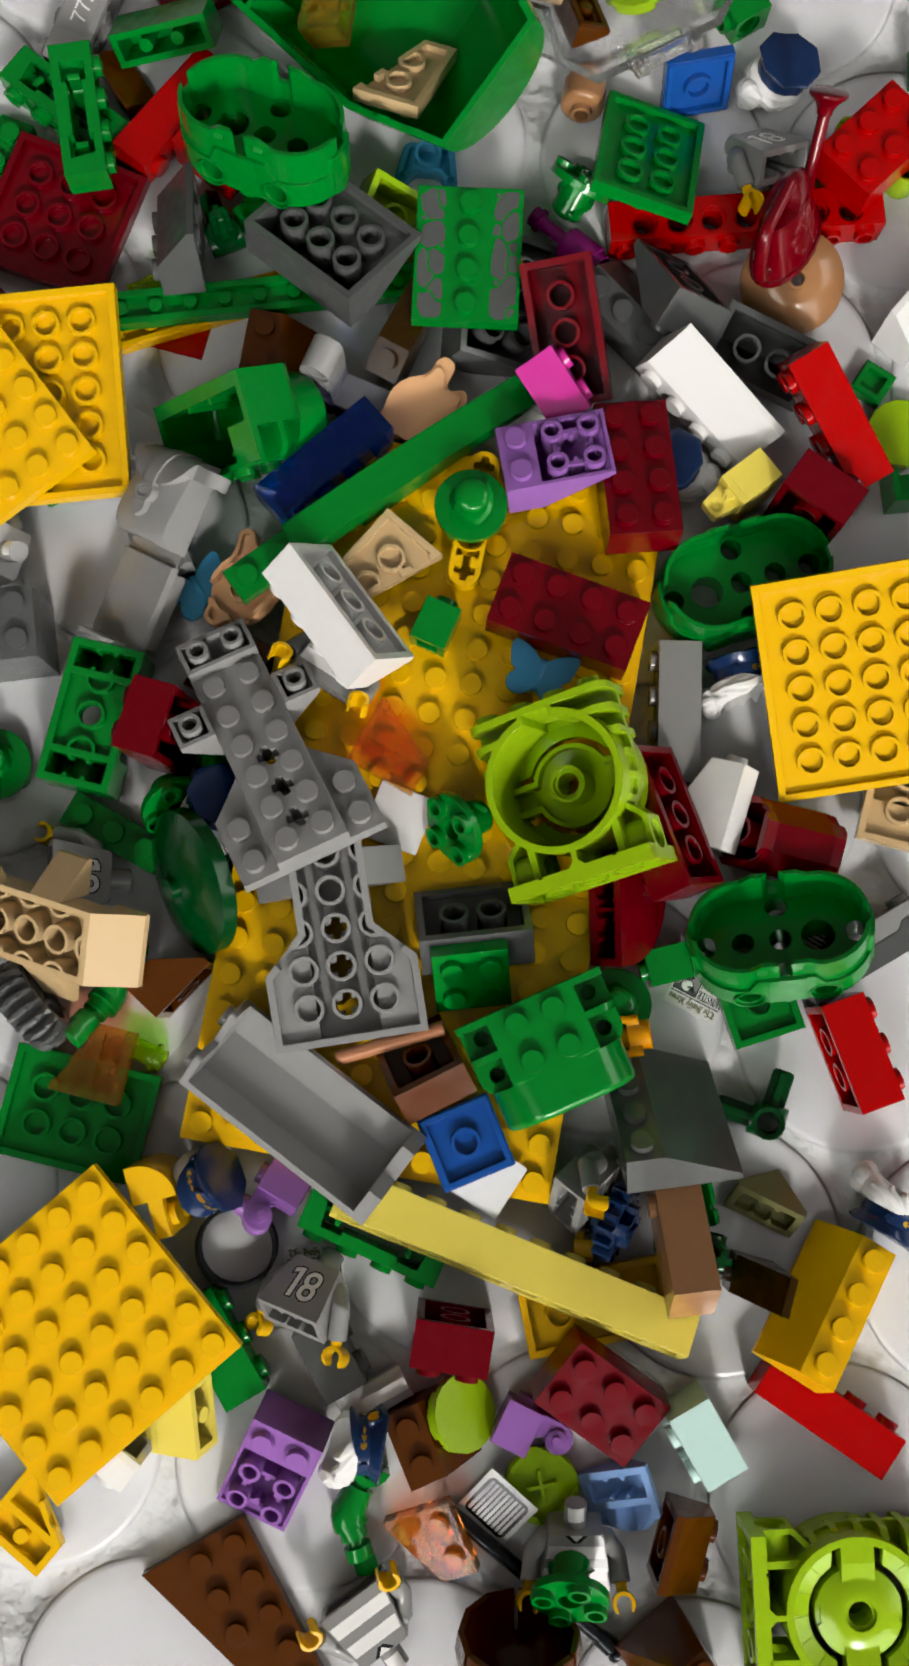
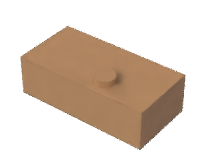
M701 1184L646 1191L647 1213L649 1219H651L668 1319L714 1314L722 1289Z

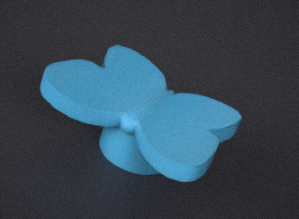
M215 551L210 552L202 560L194 576H189V579H185V585L177 601V604H181V615L190 622L197 621L203 616L208 605V596L211 597L213 584L210 582L213 572L221 564L219 555Z
M515 638L511 649V664L515 669L506 677L507 689L516 694L531 691L537 693L539 699L542 700L544 693L563 688L562 685L568 684L573 679L580 667L581 660L574 657H563L547 661L546 658L541 659L527 642L520 638Z

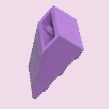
M603 408L495 428L497 451L509 514L546 507L616 474Z
M267 1388L216 1499L284 1532L325 1449L335 1421Z

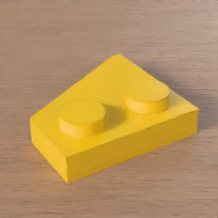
M26 1469L0 1501V1546L37 1577L65 1543V1539L46 1492L29 1470Z

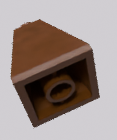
M674 1596L667 1597L614 1645L626 1666H717L716 1661Z

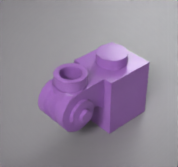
M276 1158L273 1159L271 1164L264 1161L253 1180L258 1183L252 1196L245 1193L242 1207L236 1208L234 1213L242 1219V1226L247 1233L254 1236L264 1234L269 1229L273 1219L270 1208L276 1207L293 1217L308 1192L310 1185Z
M508 1390L495 1418L490 1442L525 1459L534 1438L543 1436L546 1448L551 1454L563 1455L567 1453L573 1443L571 1429L535 1404L532 1394L523 1390L516 1394Z

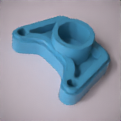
M425 141L420 143L410 142L403 148L395 178L407 186L415 179H430L438 181L442 186L457 187L455 152Z

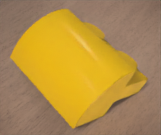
M156 1153L145 1156L123 1169L132 1206L148 1204L154 1230L159 1240L172 1237L193 1220L192 1215L181 1207L177 1197V1184L174 1180L173 1168L179 1157L168 1153Z

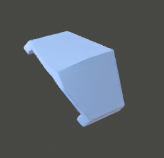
M631 1459L625 1467H622L614 1460L580 1471L577 1474L584 1498L587 1501L589 1512L600 1514L602 1526L606 1525L627 1532L647 1530L663 1514L647 1462Z

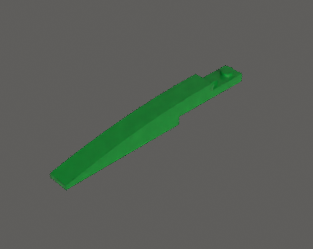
M517 375L509 378L398 446L281 525L282 531L223 571L224 577L245 605L270 588V584L262 572L289 542L333 544L361 523L363 526H366L383 514L387 508L390 509L494 436L495 428L508 426L535 407V401Z

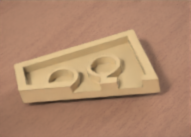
M429 40L422 41L398 57V64L390 70L382 68L374 73V80L369 84L365 85L360 82L354 86L353 101L393 112L404 118L418 120L456 63L457 48Z
M387 508L343 556L342 560L372 599L443 559V554Z

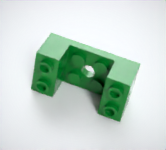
M77 636L73 637L35 777L51 786L119 802L128 767L119 761L121 751L111 746V730L114 722L120 718L124 706L123 694L127 685L131 684L134 674L153 678L156 666L144 652ZM92 706L99 707L101 710L100 720L93 725L85 724L83 722L84 711Z

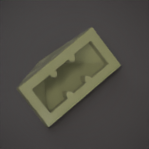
M779 1169L740 1179L723 1203V1206L788 1238L793 1235L807 1217V1211Z

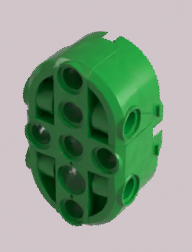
M228 53L210 56L197 62L186 71L188 83L183 88L181 82L179 83L177 105L187 158L202 178L213 185H228V187L239 190L241 194L247 197L263 198L272 206L280 209H286L289 206L305 207L315 205L342 192L347 187L351 173L349 133L345 127L342 102L330 87L312 79L302 69L288 64L289 80L279 77L277 60L265 56L252 58L246 55Z
M776 513L767 516L757 515L742 520L739 524L731 526L727 524L707 529V532L687 539L667 558L655 580L652 607L659 625L675 640L702 641V649H705V651L717 650L733 643L756 638L749 585L769 582L765 577L766 571L776 573L779 580L833 571V555L831 556L827 546L829 541L815 524L801 516L789 513ZM720 549H731L734 551L736 558L726 559L722 556ZM798 562L808 563L813 573L807 574L801 571ZM731 581H741L746 587V592H736L731 586ZM703 585L710 587L717 596V605L703 607L697 604L692 597V588ZM665 599L675 600V601L678 603L679 608H678V606H677L675 603H673V602H671V601H668L667 604H665V601H664V600H665ZM743 613L752 614L751 616H748V617H744V618L741 617V614H743Z
M792 869L777 871L778 880L767 881L766 873L752 874L739 880L721 883L709 889L695 903L690 913L686 930V942L695 977L712 995L721 1000L734 1003L739 1007H755L765 1002H791L811 997L829 999L839 996L843 991L851 988L862 979L868 971L875 953L874 914L865 894L854 882L842 875L829 871H801ZM774 910H780L784 912L780 916H771L768 914ZM851 934L862 935L858 941L848 938ZM814 935H824L833 941L832 945L822 950H814L804 944L806 939ZM779 942L789 944L785 949L773 947V945ZM740 947L752 948L750 952L745 954L736 952ZM712 951L715 954L708 958L702 952Z

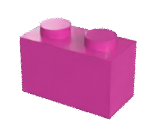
M554 344L548 346L515 370L546 419L584 412L592 406L589 399L594 396L583 378L576 380L569 368L574 364L565 349L560 347L557 350Z

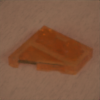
M382 698L347 759L354 760L359 768L411 797L428 769L429 762L413 741L406 727L396 716L389 702Z
M100 1024L89 1036L88 1042L84 1047L78 1049L69 1061L71 1062L58 1077L50 1081L48 1089L113 1106H120L139 1033Z
M451 1495L385 1516L382 1523L384 1529L442 1582L478 1572L480 1561Z

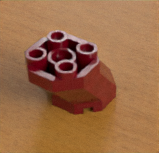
M752 795L736 854L731 855L721 852L723 856H719L722 864L758 874L766 873V876L778 878L777 871L792 869L801 871H829L838 874L847 841V831L845 827L839 825L836 817L829 814Z

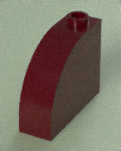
M602 853V854H603V857H604V856H607V855H610V854H616V853ZM642 873L588 890L590 966L624 967L637 964L649 954L657 941L664 919L666 901L652 902L651 896L646 893L643 887Z

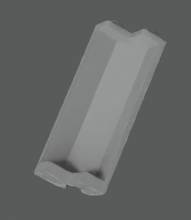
M249 999L245 1000L237 1008L231 1005L218 1021L221 1029L214 1040L202 1050L196 1047L185 1059L183 1066L187 1069L179 1083L362 1226L418 1152L427 1137L412 1125H408L407 1121L314 1049L276 1054L271 1016Z

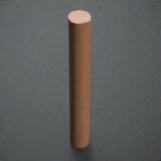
M441 1020L428 1024L429 1030L382 1037L335 1051V1058L340 1066L447 1035L444 1021Z

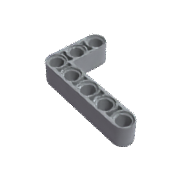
M315 334L300 364V373L308 376L316 384L323 397L327 413L377 433L375 418L383 410L390 391L347 373L343 346L327 335ZM386 437L401 444L406 442L402 439L397 440L393 437Z

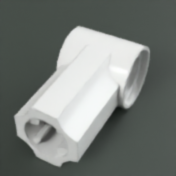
M398 1363L369 1379L366 1384L335 1402L341 1413L343 1410H350V1406H353L358 1412H369L381 1403L388 1410L414 1395V1390L406 1372Z

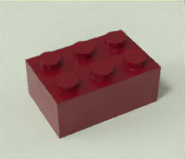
M808 448L785 479L762 516L776 513H789L801 516L815 524L830 543L864 499L869 489L863 486L862 481L857 476L851 473H844L834 466L832 460L827 455L821 452H814Z
M134 674L131 684L127 685L123 694L124 706L120 718L114 722L111 730V746L150 769L177 776H189L196 754L181 752L167 720L200 704L174 684Z
M418 1297L409 1367L416 1368V1373L425 1377H439L440 1372L455 1375L454 1379L456 1381L467 1384H477L478 1379L487 1380L495 1334L491 1309Z
M577 1324L573 1325L529 1381L535 1404L622 1467L628 1464L671 1409L663 1387Z

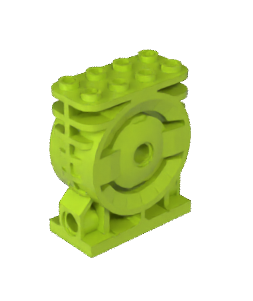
M599 675L581 678L577 681L578 686L568 690L563 688L550 690L542 695V700L532 704L531 702L514 704L509 707L508 713L501 716L487 715L476 720V726L470 730L472 738L479 740L482 745L476 751L477 757L487 764L483 777L491 814L503 833L515 842L507 860L514 887L508 889L511 904L543 905L678 861L674 846L667 845L659 815L645 808L648 795V773L643 756L633 741V738L636 737L633 728L628 727L626 721L630 713L628 708L621 704L620 697L624 695L622 687L612 681L600 679ZM586 738L600 743L609 749L611 754L606 756L597 748L582 743H567L553 750L551 749L566 740ZM577 776L579 786L577 791L571 794L569 784ZM534 778L533 783L523 786L524 782ZM545 816L551 822L569 828H583L599 821L600 823L587 833L566 834L556 830L546 822L534 827L531 821ZM616 846L618 847L619 852H616V854H610L603 857L602 853H605ZM557 856L572 858L569 869L560 870Z
M751 1511L736 1512L744 1666H909V1514L908 1516H901L897 1511H887L886 1517H878L875 1512H866L864 1517L849 1512H828L809 1518L795 1527L785 1516L754 1517ZM874 1547L880 1548V1564L890 1570L900 1581L906 1595L903 1605L894 1584L884 1572L875 1566ZM835 1550L836 1565L831 1567L832 1551ZM768 1570H771L770 1586H769V1578H768V1576H767ZM812 1591L811 1609L815 1625L826 1643L838 1653L827 1652L813 1635L808 1615ZM855 1602H863V1607L858 1613L849 1614L851 1605ZM776 1622H780L787 1636L772 1637L771 1628Z

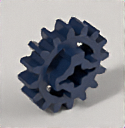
M619 1179L617 1186H613L611 1194L604 1193V1196L609 1197L608 1210L604 1213V1219L592 1217L590 1224L593 1226L591 1235H593L592 1243H594L591 1248L592 1256L607 1263L614 1261L615 1256L619 1255L620 1248L627 1249L641 1220V1217H639L641 1207L638 1206L639 1200H637L640 1192L627 1194L623 1179Z

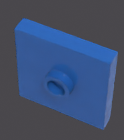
M733 44L666 55L664 59L660 107L685 117L727 110L736 56Z
M487 1092L417 1121L420 1132L427 1137L425 1144L445 1193L516 1164Z

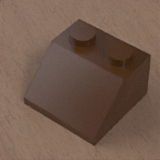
M250 308L239 368L286 363L287 371L300 372V364L317 332L286 314Z
M204 957L150 959L147 963L145 962L142 986L138 988H125L156 1018H170L212 974L214 960Z
M440 1014L429 1018L428 1024L441 1021ZM447 1028V1035L376 1055L391 1093L408 1125L477 1091Z
M438 1383L414 1393L411 1397L387 1410L390 1416L387 1432L411 1492L447 1477L481 1451L480 1448L469 1454L451 1453L443 1449L442 1447L444 1446L441 1445L439 1440H435L432 1436L427 1419L428 1400L431 1393L436 1392L437 1387L440 1385Z
M666 1491L662 1505L663 1514L658 1520L646 1567L657 1595L670 1597L696 1594L699 1581L704 1582L707 1576L709 1560L706 1557L709 1543L713 1544L716 1540L718 1520L715 1519L716 1516L709 1504Z

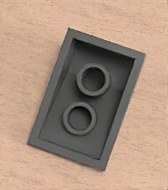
M637 238L634 243L641 305L642 309L651 318L649 324L658 332L667 335L669 331L674 332L692 323L706 341L711 344L732 311L689 263Z

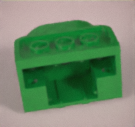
M286 363L235 368L153 408L164 446L182 450L202 458L203 462L221 469L219 475L231 480V484L234 483V480H241V483L260 479L262 478L261 473L266 475L283 470L282 467L312 456L321 447L327 431L326 407L318 387L308 376L297 371H287Z
M599 966L593 967L454 1030L457 1038L460 1037L479 1083L484 1090L494 1094L509 1129L518 1131L542 1123L625 1085L634 1078L635 1069L620 1038L623 1032L622 1020L602 978Z

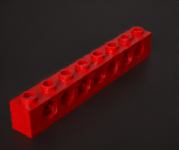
M826 187L813 189L815 204L819 207L822 218L821 235L827 238L833 246L841 242L867 244L877 240L886 224L883 194L857 217ZM769 191L762 192V194L764 195V202ZM743 193L695 196L693 215L688 225L645 210L636 209L620 201L608 202L604 218L607 256L620 260L635 258L634 243L637 238L669 254L685 253L695 256L708 251L732 253L738 249H751L763 205L757 215L754 214L751 208L748 215L743 217L738 212V205L744 196ZM841 215L847 216L850 220L842 218ZM738 222H744L750 227H743ZM710 224L716 229H708L704 225ZM670 227H678L682 231L676 232L670 229ZM636 229H644L648 233L640 234Z

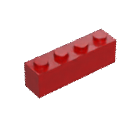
M209 50L192 53L112 141L117 161L132 172L148 177L150 184L156 177L159 178L165 174L169 163L176 156L171 139L181 128L177 105L179 83L181 82L184 88L188 83L186 71L197 62L214 56Z
M761 1359L747 1381L749 1387L760 1397L880 1480H883L906 1443L896 1432L899 1426L880 1412H878L876 1417L872 1416L864 1410L867 1403L849 1390L844 1395L836 1390L834 1393H815L763 1359Z

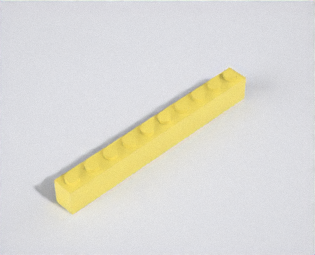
M399 1181L393 1183L362 1226L333 1204L329 1216L677 1360L688 1358L701 1315L668 1319L665 1298L656 1294L657 1289L648 1283L635 1281L634 1284L620 1279L622 1274L614 1269L600 1266V1269L597 1270L585 1265L587 1260L580 1255L565 1252L563 1256L551 1251L552 1245L537 1238H530V1241L517 1237V1231L507 1225L496 1223L495 1227L481 1222L482 1216L473 1211L461 1209L460 1213L447 1208V1202L443 1199L428 1194L425 1198L411 1193L412 1188Z

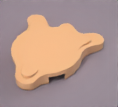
M442 357L426 374L411 376L396 384L388 394L383 410L375 418L377 433L383 437H393L397 440L408 441L466 405V392L463 390L450 391L448 389L455 373L454 362L450 358Z
M245 528L239 533L234 552L218 566L211 576L210 582L213 585L211 597L208 596V605L204 611V618L212 627L220 628L240 618H243L246 625H252L267 616L280 600L269 588L245 605L222 573L260 546V538L253 529Z

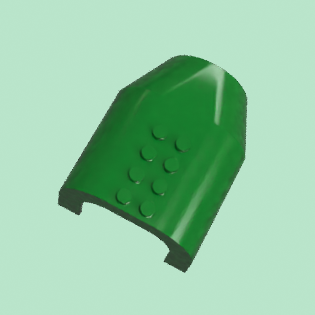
M231 0L315 80L330 87L338 95L345 108L368 120L451 152H458L471 147L484 138L505 117L529 83L544 46V29L531 0ZM429 40L457 48L456 63L418 120L404 118L399 114L353 101L354 86L360 82L365 85L369 84L374 80V73L382 68L390 70L398 64V57L422 41Z

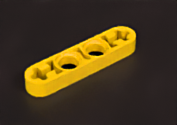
M480 451L470 458L467 470H478L475 468H480L482 463L489 464V470H491L487 473L499 481L500 462L493 453ZM488 539L481 541L474 547H468L458 540L453 541L448 578L454 588L468 591L478 584ZM464 555L471 556L469 571L474 573V575H468L466 580H460L459 573L454 571L462 569Z

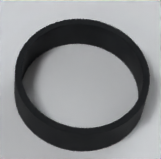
M217 1210L203 1222L195 1239V1258L199 1269L209 1281L219 1287L231 1290L251 1287L266 1276L276 1260L279 1248L276 1227L271 1222L268 1229L272 1239V1255L266 1269L258 1276L247 1281H229L219 1277L210 1269L202 1251V1239L207 1225L215 1216L223 1213Z

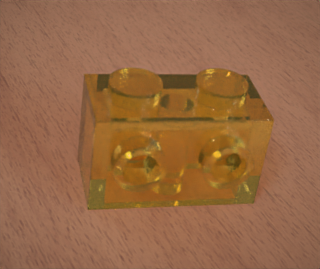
M302 0L301 11L297 17L299 32L313 49L349 46L357 0Z

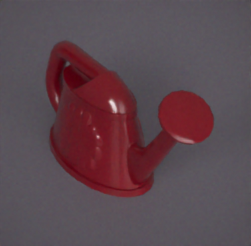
M816 85L810 88L809 93L816 101V113L818 116L805 168L796 167L785 172L773 185L764 202L749 254L751 278L757 285L763 288L778 287L793 279L808 264L819 243L822 231V218L819 207L815 204L813 189L830 116H832L833 111L839 104L849 98V93L842 88L830 85Z

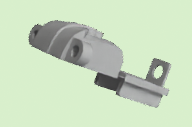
M138 441L133 451V455L136 456L135 466L137 470L118 505L116 520L120 528L134 534L130 545H125L95 618L93 628L79 624L78 629L100 641L140 652H145L146 649L155 652L159 647L185 585V578L177 575L179 572L177 567L180 560L186 555L212 490L226 495L231 480L219 475L221 469L203 462V459L164 445H148Z

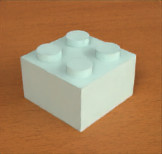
M697 1380L667 1397L671 1409L660 1423L674 1448L676 1449L682 1445L683 1448L678 1450L677 1453L694 1484L702 1481L709 1493L749 1469L709 1397Z

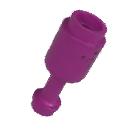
M540 206L530 213L527 225L531 227L533 232L541 230L558 244L556 248L557 257L591 250L595 267L598 264L609 262V257L605 255V249L580 229L572 228L565 232L548 218L549 211L542 209Z

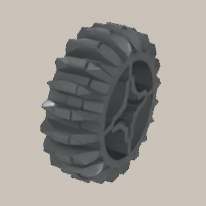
M9 960L6 963L0 964V1013L4 1015L7 1022L32 1047L43 1052H49L52 1048L58 1047L66 1041L65 1038L67 1036L64 1030L71 1024V1021L58 998L53 994L44 992L23 965Z

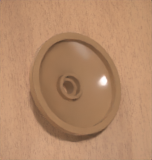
M820 235V240L813 256L799 273L802 277L800 286L793 285L790 280L778 287L763 288L757 285L751 278L748 254L740 274V296L742 303L802 334L811 332L831 317L841 300L845 276L840 255L833 244L823 235Z

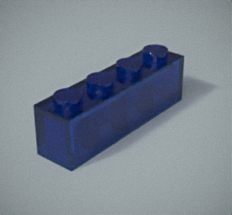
M364 395L253 487L257 499L280 525L284 524L347 479L365 469V464L371 459L384 456L393 445L394 433L392 425Z

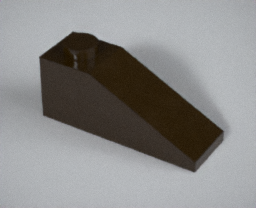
M413 276L378 335L364 368L395 385L408 378L430 327L411 326Z
M731 1249L729 1257L733 1259L732 1266H725L724 1272H721L719 1275V1279L723 1280L722 1286L736 1296L780 1317L789 1319L799 1280L774 1261Z

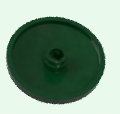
M186 807L165 811L156 820L152 836L154 871L165 908L181 937L195 951L209 955L224 950L232 943L237 928L236 893L224 852L211 828L195 811Z

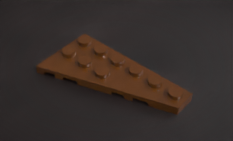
M245 1513L240 1514L144 1570L142 1576L234 1666H324L316 1650L305 1652L300 1648L295 1632L306 1633V1630Z

